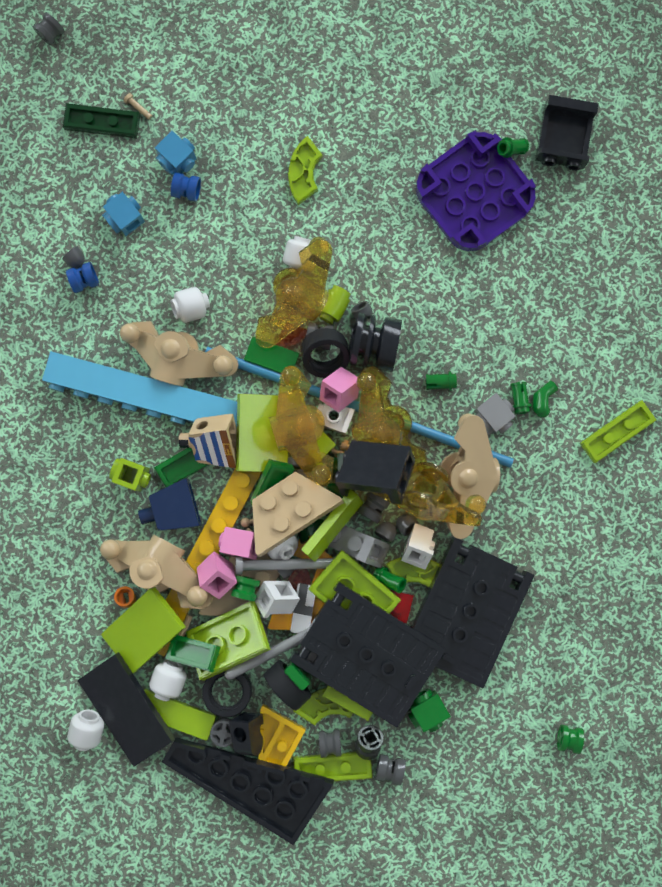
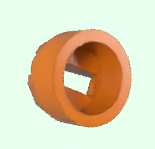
M123 586L115 592L114 600L121 608H129L136 602V594L130 587ZM124 593H128V603H126Z

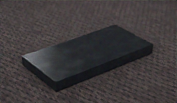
M119 652L77 680L133 767L176 739Z

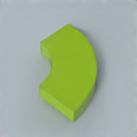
M308 136L294 150L289 165V186L292 196L298 205L318 191L314 182L313 172L316 164L323 158L322 153Z
M402 557L385 564L391 573L404 577L407 583L419 582L428 588L440 565L430 560L424 570L401 561Z
M326 688L312 692L311 698L297 711L293 710V712L314 726L322 718L331 714H341L348 718H351L353 715L349 710L323 697L322 695Z

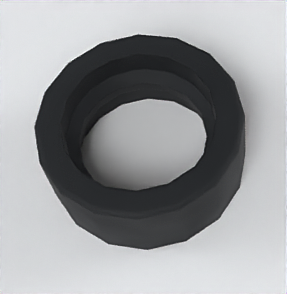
M317 329L309 333L302 342L303 366L308 373L315 377L326 378L340 367L345 369L349 364L350 352L348 342L344 335L335 329ZM321 345H334L340 349V353L336 358L330 361H316L310 355L315 348Z
M278 660L265 672L264 678L273 692L288 707L297 711L311 698V692L308 687L303 691L300 690L285 674L287 664Z
M226 671L205 680L202 688V698L206 707L213 714L220 717H233L240 714L247 707L252 695V683L246 673L236 677L242 686L241 699L235 705L222 706L215 701L212 695V688L219 678L225 676L224 673Z

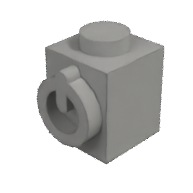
M497 393L474 410V413L483 419L487 435L494 434L497 431L502 434L513 425L511 420L515 417L513 413L514 408L507 399L502 400Z

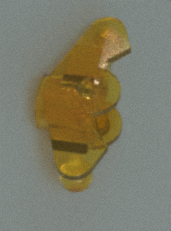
M313 238L309 245L299 252L301 265L298 269L285 268L275 275L273 290L276 294V305L272 314L258 317L255 339L261 347L270 348L307 320L314 321L322 312L329 296V291L325 289L332 257V247L325 238Z
M293 365L287 366L280 374L277 414L269 417L278 451L287 450L308 479L325 487L331 482L333 477L334 458L319 451L317 443L325 427L324 416L319 409L305 403L304 399L312 386L299 368Z
M373 366L367 367L361 372L356 381L357 387L361 391L358 422L352 426L353 440L411 446L415 465L409 483H415L427 473L426 450L412 444L407 436L412 429L410 414L401 406L392 405L388 398L392 381L378 368Z
M420 462L416 465V472L411 474L402 504H394L420 520H434L469 526H479L483 520L480 514L486 509L484 498L477 494L469 496L465 506L459 503L445 483L449 482L450 479L447 471L430 462ZM371 492L391 503L388 494Z

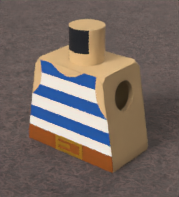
M233 414L197 418L189 433H180L178 440L180 448H192L195 460L198 463L236 468L237 427Z

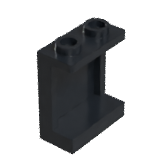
M549 95L544 106L535 161H540L545 166L563 165L568 170L573 171L584 169L590 158L587 155L593 119L598 112L599 103Z
M351 440L348 450L344 452L342 467L335 476V484L338 486L341 496L347 497L349 490L388 494L392 504L401 505L415 465L411 446Z

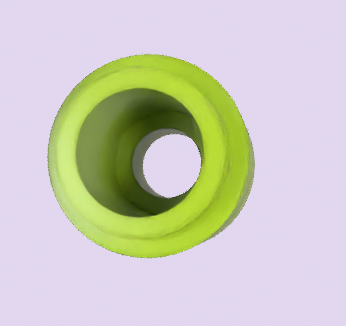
M333 285L332 289H328L317 310L321 314L319 318L329 324H333V322L339 323L350 303L349 297L351 294L344 288Z

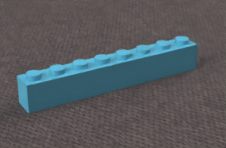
M50 351L42 381L49 384L50 389L64 392V389L67 388L74 390L73 395L88 399L89 395L98 397V402L112 405L113 401L122 403L121 408L136 412L137 408L147 410L146 415L159 419L161 414L170 416L171 422L185 425L186 421L194 423L197 418L233 414L237 427V401Z

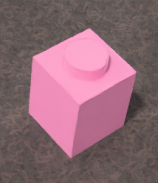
M340 367L322 380L319 400L340 412L358 398L361 379Z
M225 527L224 533H221L219 537V552L228 556H239L243 559L256 560L254 532Z
M216 552L210 554L197 567L200 588L218 599L237 583L233 563Z

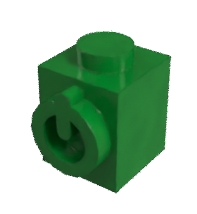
M429 688L419 692L410 707L412 712L408 714L415 728L420 726L423 732L428 730L430 732L436 731L443 726V721L451 717L436 690L431 692Z

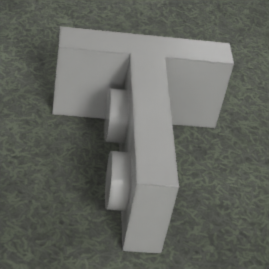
M344 526L330 543L329 547L338 551L343 549L348 555L357 560L381 568L390 544Z

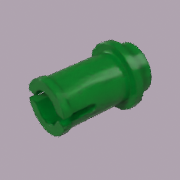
M505 137L498 143L497 150L504 158L517 154L524 155L529 150V142L525 138L511 139L510 137Z
M448 371V374H426V390L449 389V391H452V389H457L456 373L451 374V371Z
M527 382L510 384L513 408L517 415L529 413L532 407L528 400Z
M377 568L373 573V576L382 584L399 594L406 587L407 580L404 577L389 572L388 568Z

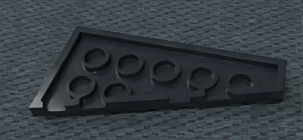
M177 737L162 760V763L293 846L334 783V779Z

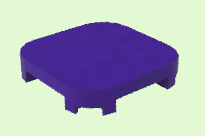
M476 130L468 133L461 142L429 165L427 163L421 169L416 182V195L422 206L447 239L456 248L464 251H477L521 221L531 211L536 199V185L533 179L528 180L511 157L504 158L498 153L497 146L502 139L495 133L492 135L486 132H476Z

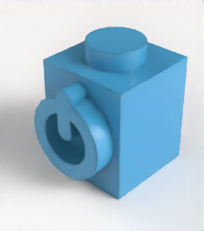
M172 130L155 147L158 154L155 159L171 175L175 172L187 173L195 165L196 156L193 151L195 147L187 138L181 139Z
M123 191L120 194L112 195L103 206L106 212L102 216L116 234L122 231L127 236L145 222L138 211L141 209L140 205L133 196L127 198Z

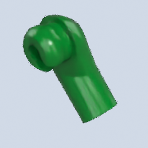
M551 380L537 390L532 398V409L540 418L549 415L548 398L558 391V387Z

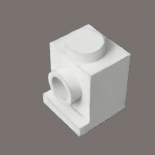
M320 403L315 414V418L319 419L317 424L346 435L355 409L345 407L340 412H337L339 415L338 419L331 420L329 413L337 411L327 404L323 405Z
M415 523L407 539L401 561L425 570L434 553L435 542L432 541L434 530Z
M264 581L256 594L255 603L262 616L269 618L270 614H292L300 598L290 581Z

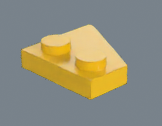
M263 704L260 709V713L263 714L264 723L260 726V733L263 736V747L258 755V759L286 767L306 728Z

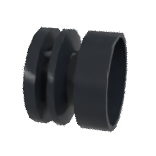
M359 313L351 333L349 345L350 365L356 366L358 355L364 356L363 367L366 368L370 358L373 357L376 358V370L393 372L402 320L385 317L382 327L378 328L376 327V315L371 316L370 326L364 325L365 313Z

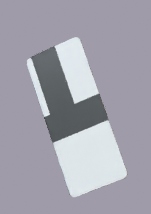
M298 583L296 593L300 600L293 610L290 629L293 633H300L311 625L315 595L308 590L310 585Z

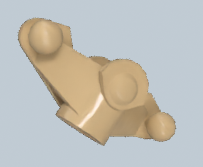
M152 321L127 323L120 329L122 340L138 351L151 368L150 376L157 380L184 386L187 378L227 377L234 375L238 370V360L222 345L207 352L201 351L196 339L187 332L167 331L159 335Z
M470 413L462 415L458 421L459 429L454 439L460 445L459 451L446 456L440 466V475L444 482L452 486L455 506L445 514L447 527L451 534L458 539H464L472 533L491 493L497 491L500 482V465L497 458H494L492 455L485 423L482 418Z
M154 534L148 541L110 539L101 544V555L117 573L129 570L132 582L138 587L148 590L156 587L159 592H164L171 588L177 591L182 608L201 610L206 609L212 603L213 595L200 588L197 573L182 557L185 550Z

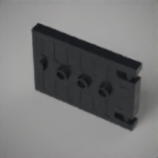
M452 537L411 627L446 649L445 654L442 655L436 665L437 668L484 688L535 575L524 570L520 573L516 571L517 566L473 545H469L467 548L462 545V540ZM457 554L464 557L461 564L455 562ZM512 580L517 582L515 589L509 587Z
M338 581L333 588L336 594L332 600L330 598L326 599L300 640L302 648L298 653L294 651L289 661L397 728L446 649ZM345 598L351 601L347 609L341 606ZM311 652L317 654L313 662L307 659Z

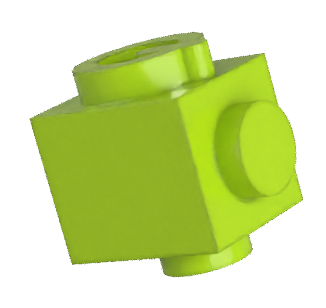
M117 458L110 470L109 479L113 483L141 492L142 488L148 486L151 479V474H149L150 468L124 458Z

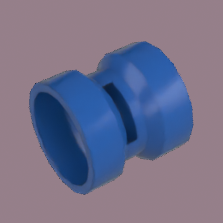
M175 172L171 183V197H187L189 201L197 202L201 189V177L191 176L188 178L183 173Z
M91 262L83 264L78 269L73 267L66 270L69 284L75 294L82 292L88 286L91 288L99 286V280Z

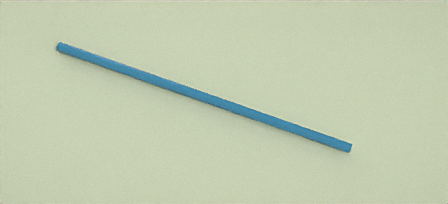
M207 347L205 352L213 348ZM236 357L239 364L238 368L312 396L320 397V387ZM355 400L346 406L355 409L356 412L454 448H460V445L453 436ZM492 451L493 457L497 458L499 464L511 468L514 458Z

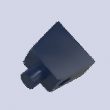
M187 478L149 495L151 507L138 510L141 524L144 525L155 521L158 531L202 526L191 482Z

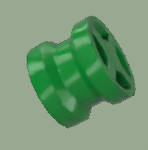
M236 575L237 583L231 591V596L248 601H256L257 595L255 591L260 586L261 581L247 576Z
M561 724L557 735L558 751L571 750L574 754H581L584 745L583 728L576 727L575 729H570L567 725Z

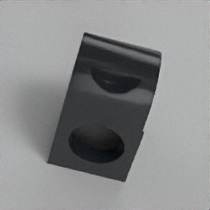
M243 712L229 721L231 740L236 754L257 756L261 753L263 736L260 733V726L264 724L262 713Z

